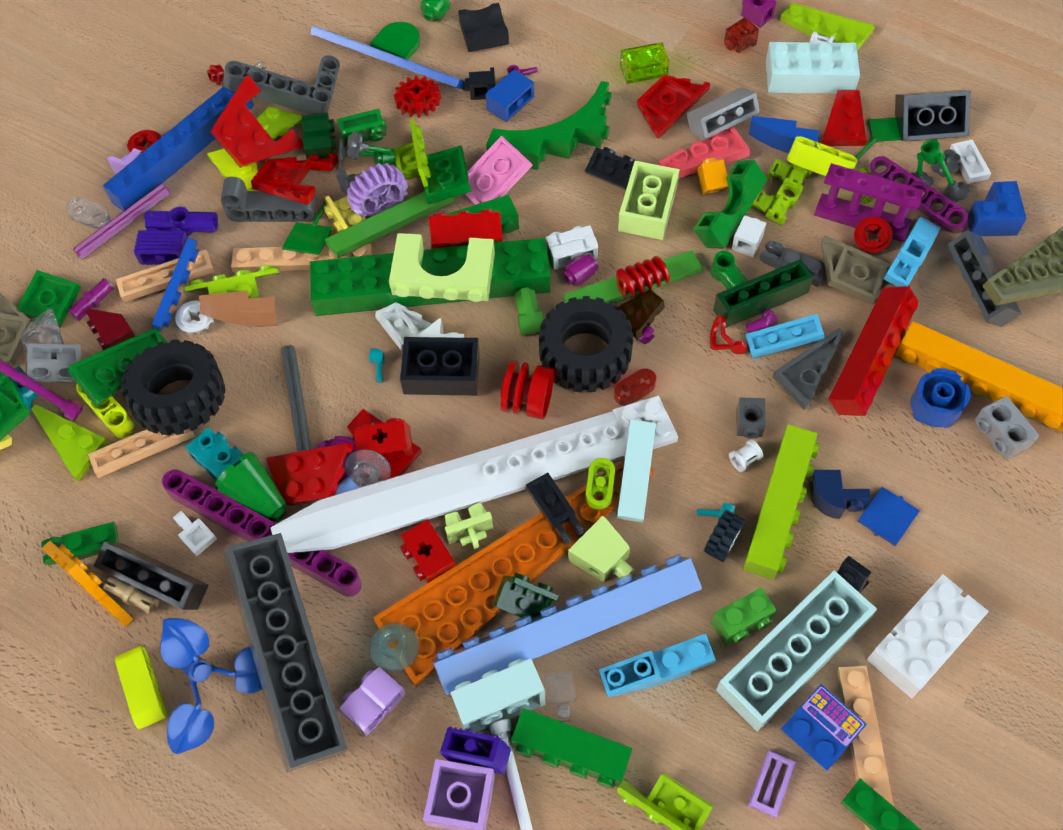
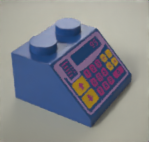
M821 684L790 717L781 730L827 771L864 729L867 723Z

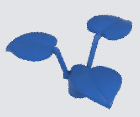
M168 618L163 620L160 641L161 657L167 665L174 668H182L184 674L190 678L189 684L192 687L195 699V707L189 703H182L173 710L168 720V745L173 753L180 754L205 743L210 738L214 729L213 715L206 709H200L201 699L197 682H203L210 676L211 672H217L228 676H236L235 688L243 693L259 692L262 690V686L250 647L244 648L234 660L236 671L210 665L199 656L205 653L209 647L207 632L192 621Z

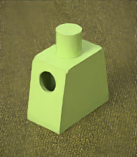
M604 516L568 550V560L602 582H605L613 573L619 578L634 573V569L625 562L630 553L629 545Z

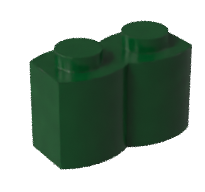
M328 113L302 115L303 145L306 159L311 155H318V158H328L329 154H333V150H337L335 136H332V133H335L334 119H329Z

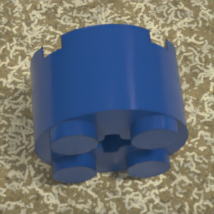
M943 368L932 370L921 377L911 396V408L914 419L932 427H951L959 419L969 403L971 397L970 387L968 384L965 385L960 379L961 376L952 370Z

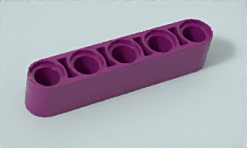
M878 156L871 161V175L891 181L903 178L906 180L905 185L924 190L925 194L922 196L918 208L920 212L952 233H960L966 229L968 216L961 206L887 157ZM879 166L887 167L883 173L875 172ZM936 203L944 206L940 211H934L931 207ZM954 216H960L963 218V221L959 224H953L950 222V219Z

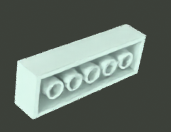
M834 570L719 682L716 691L758 732L871 619L877 608Z

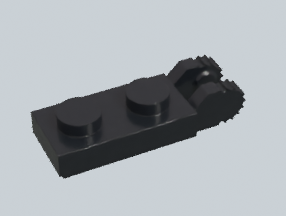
M548 472L525 485L535 504L551 528L555 529L564 545L571 543V540L562 524L569 521L577 536L581 537L585 534L575 511Z

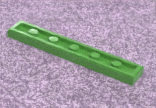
M422 192L326 238V245L339 258L455 202V197L428 204L425 192Z
M693 250L662 260L668 269L670 283L702 273L703 267ZM616 277L563 294L565 303L570 298L583 299V296H590V299L595 300L598 297L604 299V302L607 304L608 302L616 303L625 299L617 287ZM662 278L661 286L667 285ZM652 282L653 289L659 288L655 282ZM644 285V292H646L649 289L646 285ZM635 288V296L641 294L638 291V289ZM626 291V299L632 297L630 293Z

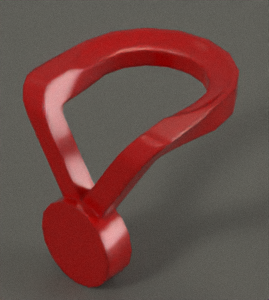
M718 315L713 322L710 332V348L712 350L731 349V352L734 354H744L747 351V344L743 341H733L726 335V318ZM720 322L721 337L728 344H716V332Z

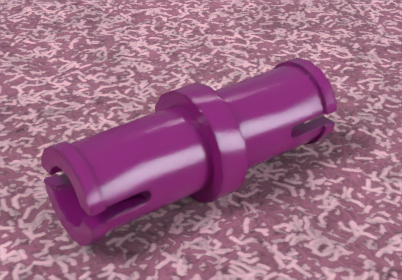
M103 278L89 292H84V297L68 311L80 321L87 314L85 311L100 306L99 302L115 288Z

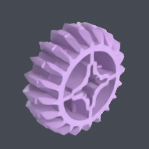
M378 163L375 167L369 166L368 170H362V174L356 175V180L351 181V187L347 189V198L352 210L362 218L366 217L368 219L404 201L408 185L403 173L394 165H389L388 163L381 165Z

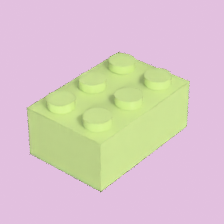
M635 161L619 213L618 231L663 240L678 186L680 169Z

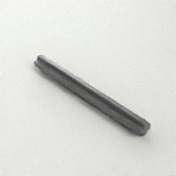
M293 345L284 346L281 350L297 452L310 450L311 443L296 350Z

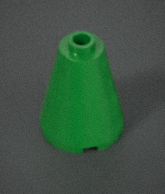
M248 452L239 457L242 462L236 466L231 463L222 472L215 483L217 486L215 489L270 521L277 523L286 515L287 511L285 509L287 504L257 455L253 452Z

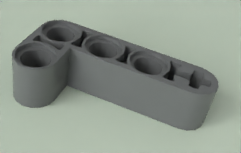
M227 177L223 183L221 203L227 217L235 222H308L315 218L317 196H314L310 204H303L261 191H247L243 180L237 177Z

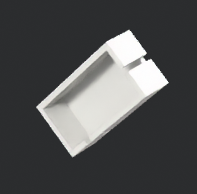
M943 574L867 659L869 663L911 699L924 687L989 612L971 596L967 595L965 598L960 594L963 590Z

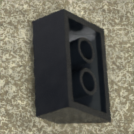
M950 90L895 94V117L901 140L969 136L971 91Z

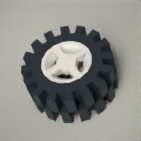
M726 509L713 529L704 552L724 562L737 541L746 519Z

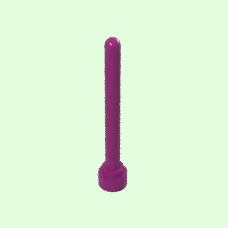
M0 360V372L61 408L64 417L74 422L83 411L84 404L77 400L72 401L71 399L66 400Z

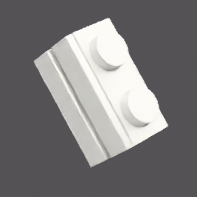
M590 225L585 227L576 226L572 230L562 233L553 232L545 237L547 254L553 270L563 268L581 255L586 256L590 254L595 259L598 258V243Z

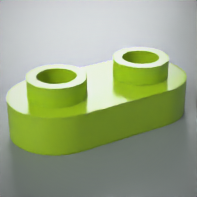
M597 458L589 466L586 501L590 507L597 510L607 508L612 501L615 466L607 458ZM602 471L605 472L606 475L599 476L597 473ZM596 495L603 496V499L596 500L594 497Z

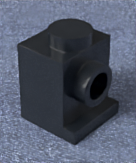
M491 67L490 71L469 72V78H465V89L470 91L471 100L486 99L488 90L495 87L494 67Z

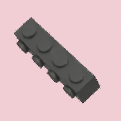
M967 230L948 243L952 257L958 264L962 277L968 284L972 297L977 302L982 311V317L987 323L1002 327L1022 314L1016 302L995 305L983 288L987 280L1000 271L982 237Z

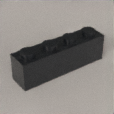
M104 541L94 563V567L182 610H198L209 586L122 543Z

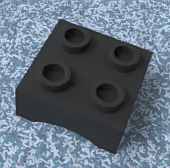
M493 3L480 10H458L459 23L468 52L509 44L508 29L503 20L499 3Z

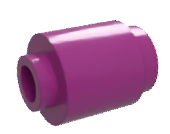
M581 255L563 267V278L567 284H572L576 287L595 275V272L598 270V264L592 255Z

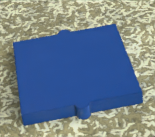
M881 487L857 522L873 531L874 536L879 535L896 546L920 510L904 501L902 496L898 497L886 488Z

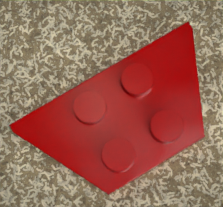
M663 75L637 100V107L656 138L662 137L710 90L709 82L704 81L703 85L690 83L691 79Z
M343 443L267 457V464L286 504L289 506L301 505L335 496L338 482L345 471V468L342 467L347 452L352 453L353 445Z

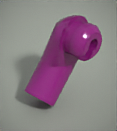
M765 310L761 315L762 318L746 324L748 333L774 326L777 323V316L774 314V311Z

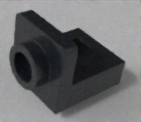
M848 556L842 562L837 573L861 593L868 586V578L872 572Z

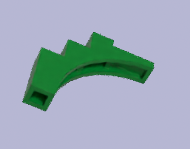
M601 81L594 95L582 108L557 123L529 130L492 128L486 144V150L503 136L531 162L533 166L530 169L538 170L541 162H545L547 154L570 159L573 150L576 151L578 143L601 148L603 140H607L610 126H607V108H605L606 105H610L612 99V92H609V82Z

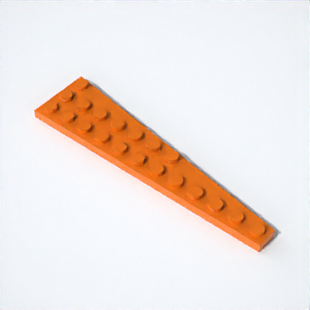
M624 461L615 466L612 501L607 508L597 510L587 504V484L565 497L575 511L576 517L585 533L602 516L606 518L618 507ZM650 467L649 479H650V478L653 476V474H654V470H653L651 467ZM596 495L594 498L596 500H602L603 496ZM539 513L373 617L375 624L415 688L435 671L432 659L437 657V652L452 647L453 650L462 647L464 641L475 636L502 611L493 607L492 604L503 575L514 576V573H519L529 577V583L533 584L581 538L575 534L569 521L562 524L571 540V543L567 545L563 544L555 529L553 530L543 514Z

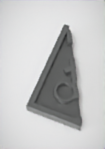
M840 328L774 371L773 378L803 410L808 408L842 338L843 331Z

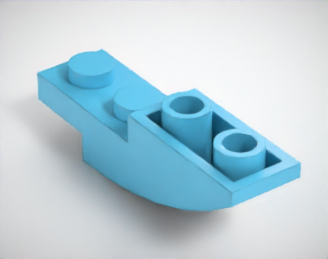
M920 216L883 279L897 287L908 286L925 259L941 227Z
M705 633L654 653L651 650L599 669L607 696L613 697L647 689L691 675V671L716 663L717 661Z

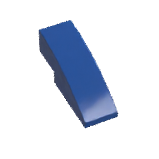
M752 116L749 135L772 148L789 153L795 138L798 136L818 142L819 130L796 128L797 121Z

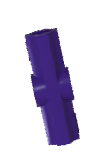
M181 206L175 207L171 211H148L144 217L146 230L149 228L158 230L178 228L185 230L187 236L193 232L215 233V231H218L219 226L216 212H189L185 207Z

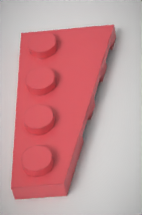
M732 126L702 142L699 140L693 142L689 149H680L658 161V165L680 169L679 178L697 173V168L703 164V160L709 158H716V161L724 159L726 164L750 156V148Z

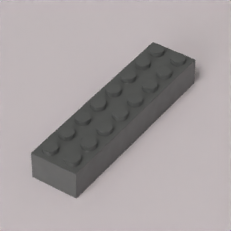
M278 533L226 547L224 559L286 772L288 773L343 754L347 750V745L282 534Z

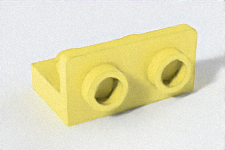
M330 196L325 197L327 206L324 207V210L329 219H334L333 225L337 233L366 220V217L362 218L352 210L347 196L334 202Z

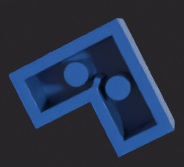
M1017 181L993 182L985 201H974L968 214L970 232L980 237L1018 235L1027 218Z

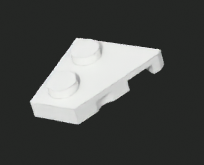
M397 302L376 311L375 318L400 350H403L404 337H416L431 325V323L422 319L421 314L409 311L405 306Z

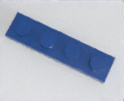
M188 238L152 322V329L156 328L159 332L162 331L164 326L168 328L173 314L169 313L172 305H178L182 295L179 292L181 283L186 285L191 271L187 270L190 262L195 263L200 250L196 249L197 241Z

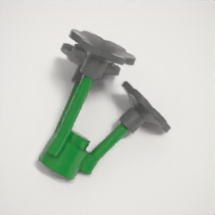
M353 131L351 137H349L348 148H345L342 138H339L340 168H337L338 174L336 176L342 192L348 195L347 189L351 187L350 182L356 180L355 174L347 176L346 172L341 169L345 157L357 160L358 156L374 157L375 165L378 163L381 165L385 163L395 165L394 149L370 146L362 142V134H359L358 131Z
M937 139L924 142L921 145V152L917 154V171L911 174L931 186L934 179L923 171V161L932 164V170L938 172L940 176L946 177L948 181V188L945 189L943 195L955 203L966 199L968 192L971 191V186L964 184V182L957 183L953 181L950 174L955 173L959 169L960 155L954 154L951 149L943 152Z

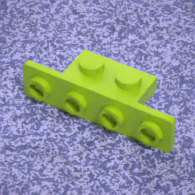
M413 118L409 119L413 143L394 148L396 165L405 176V180L420 176L423 186L428 187L427 178L431 177L427 165L428 159L423 141L424 136L421 126H416Z
M273 265L259 267L258 272L250 273V270H241L235 272L236 276L227 278L226 274L213 276V281L203 283V279L189 281V286H185L183 289L186 293L208 289L209 294L248 291L249 299L260 298L256 279L278 275L280 270L273 268Z
M665 772L661 774L649 796L625 780L616 789V792L621 795L620 798L625 803L633 807L637 805L646 811L645 814L650 820L657 824L662 822L671 830H700L714 807L712 803Z

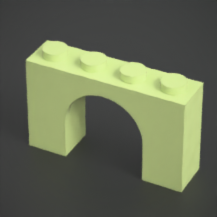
M397 234L389 278L392 295L400 297L416 296L425 299H461L473 302L489 300L495 255L494 239L469 238L467 258L463 267L448 276H435L427 273L421 267L424 252L422 235Z

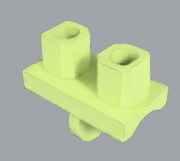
M481 503L468 508L471 517L469 519L461 521L458 512L445 515V532L449 544L460 540L462 546L472 543L474 550L480 548L478 540L487 538L485 531L494 528L490 511L486 512Z

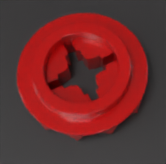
M142 130L135 133L127 143L129 153L134 148L143 153L159 140L161 135L153 130ZM147 141L149 145H147V148H143Z
M879 217L863 219L854 230V242L859 250H863L867 254L880 253L887 249L892 240L890 225ZM880 229L877 234V239L879 240L872 239L866 242L869 236L867 231L873 233Z

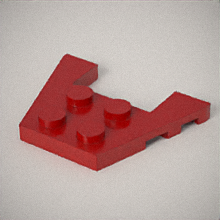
M249 75L243 79L210 131L240 168L265 161L268 158L284 155L294 150H300L304 147L303 142L293 130H290L275 142L246 107L245 104L261 92Z
M329 154V158L319 159L318 155H311L307 160L297 161L296 157L268 159L251 180L252 189L303 204H310L316 195L315 186L299 184L309 170L332 171L339 162L338 154Z

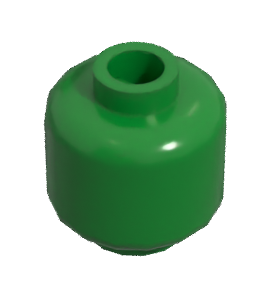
M422 0L420 3L423 17L431 22L433 20L441 21L450 8L449 0Z

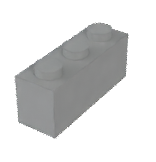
M740 87L688 112L687 117L691 134L707 139L759 114L757 94L754 91Z

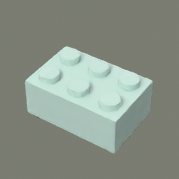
M524 659L515 660L508 665L509 668L500 672L498 670L489 671L482 675V679L473 683L471 681L463 682L457 685L454 691L450 692L464 730L467 729L469 732L472 730L474 733L476 731L481 733L488 730L489 725L494 722L506 719L511 720L520 716L523 708L532 711L545 705V689L532 659L526 661Z

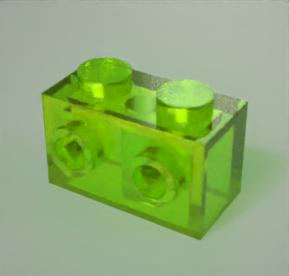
M663 42L621 50L620 67L626 84L668 75L669 58Z

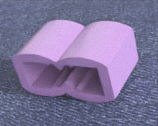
M380 667L374 671L369 670L361 679V686L355 691H349L342 698V705L339 708L342 715L365 736L378 726L386 714L405 695L404 688Z

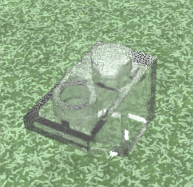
M52 309L46 310L33 319L22 334L21 340L25 352L27 351V343L64 344Z

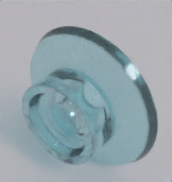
M401 623L387 624L373 635L369 647L370 656L373 662L383 670L391 672L403 670L410 666L418 655V637L407 625ZM392 642H398L395 648H389V645Z

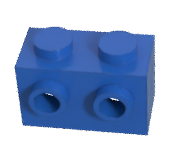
M514 69L510 74L504 76L494 88L488 90L486 94L487 110L507 122L534 98V81Z

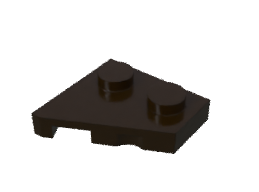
M648 290L616 307V310L620 309L625 313L626 319L631 323L633 337L638 340L642 336V329L646 325L650 326L653 323L655 317L662 312L665 305L664 300L652 290Z

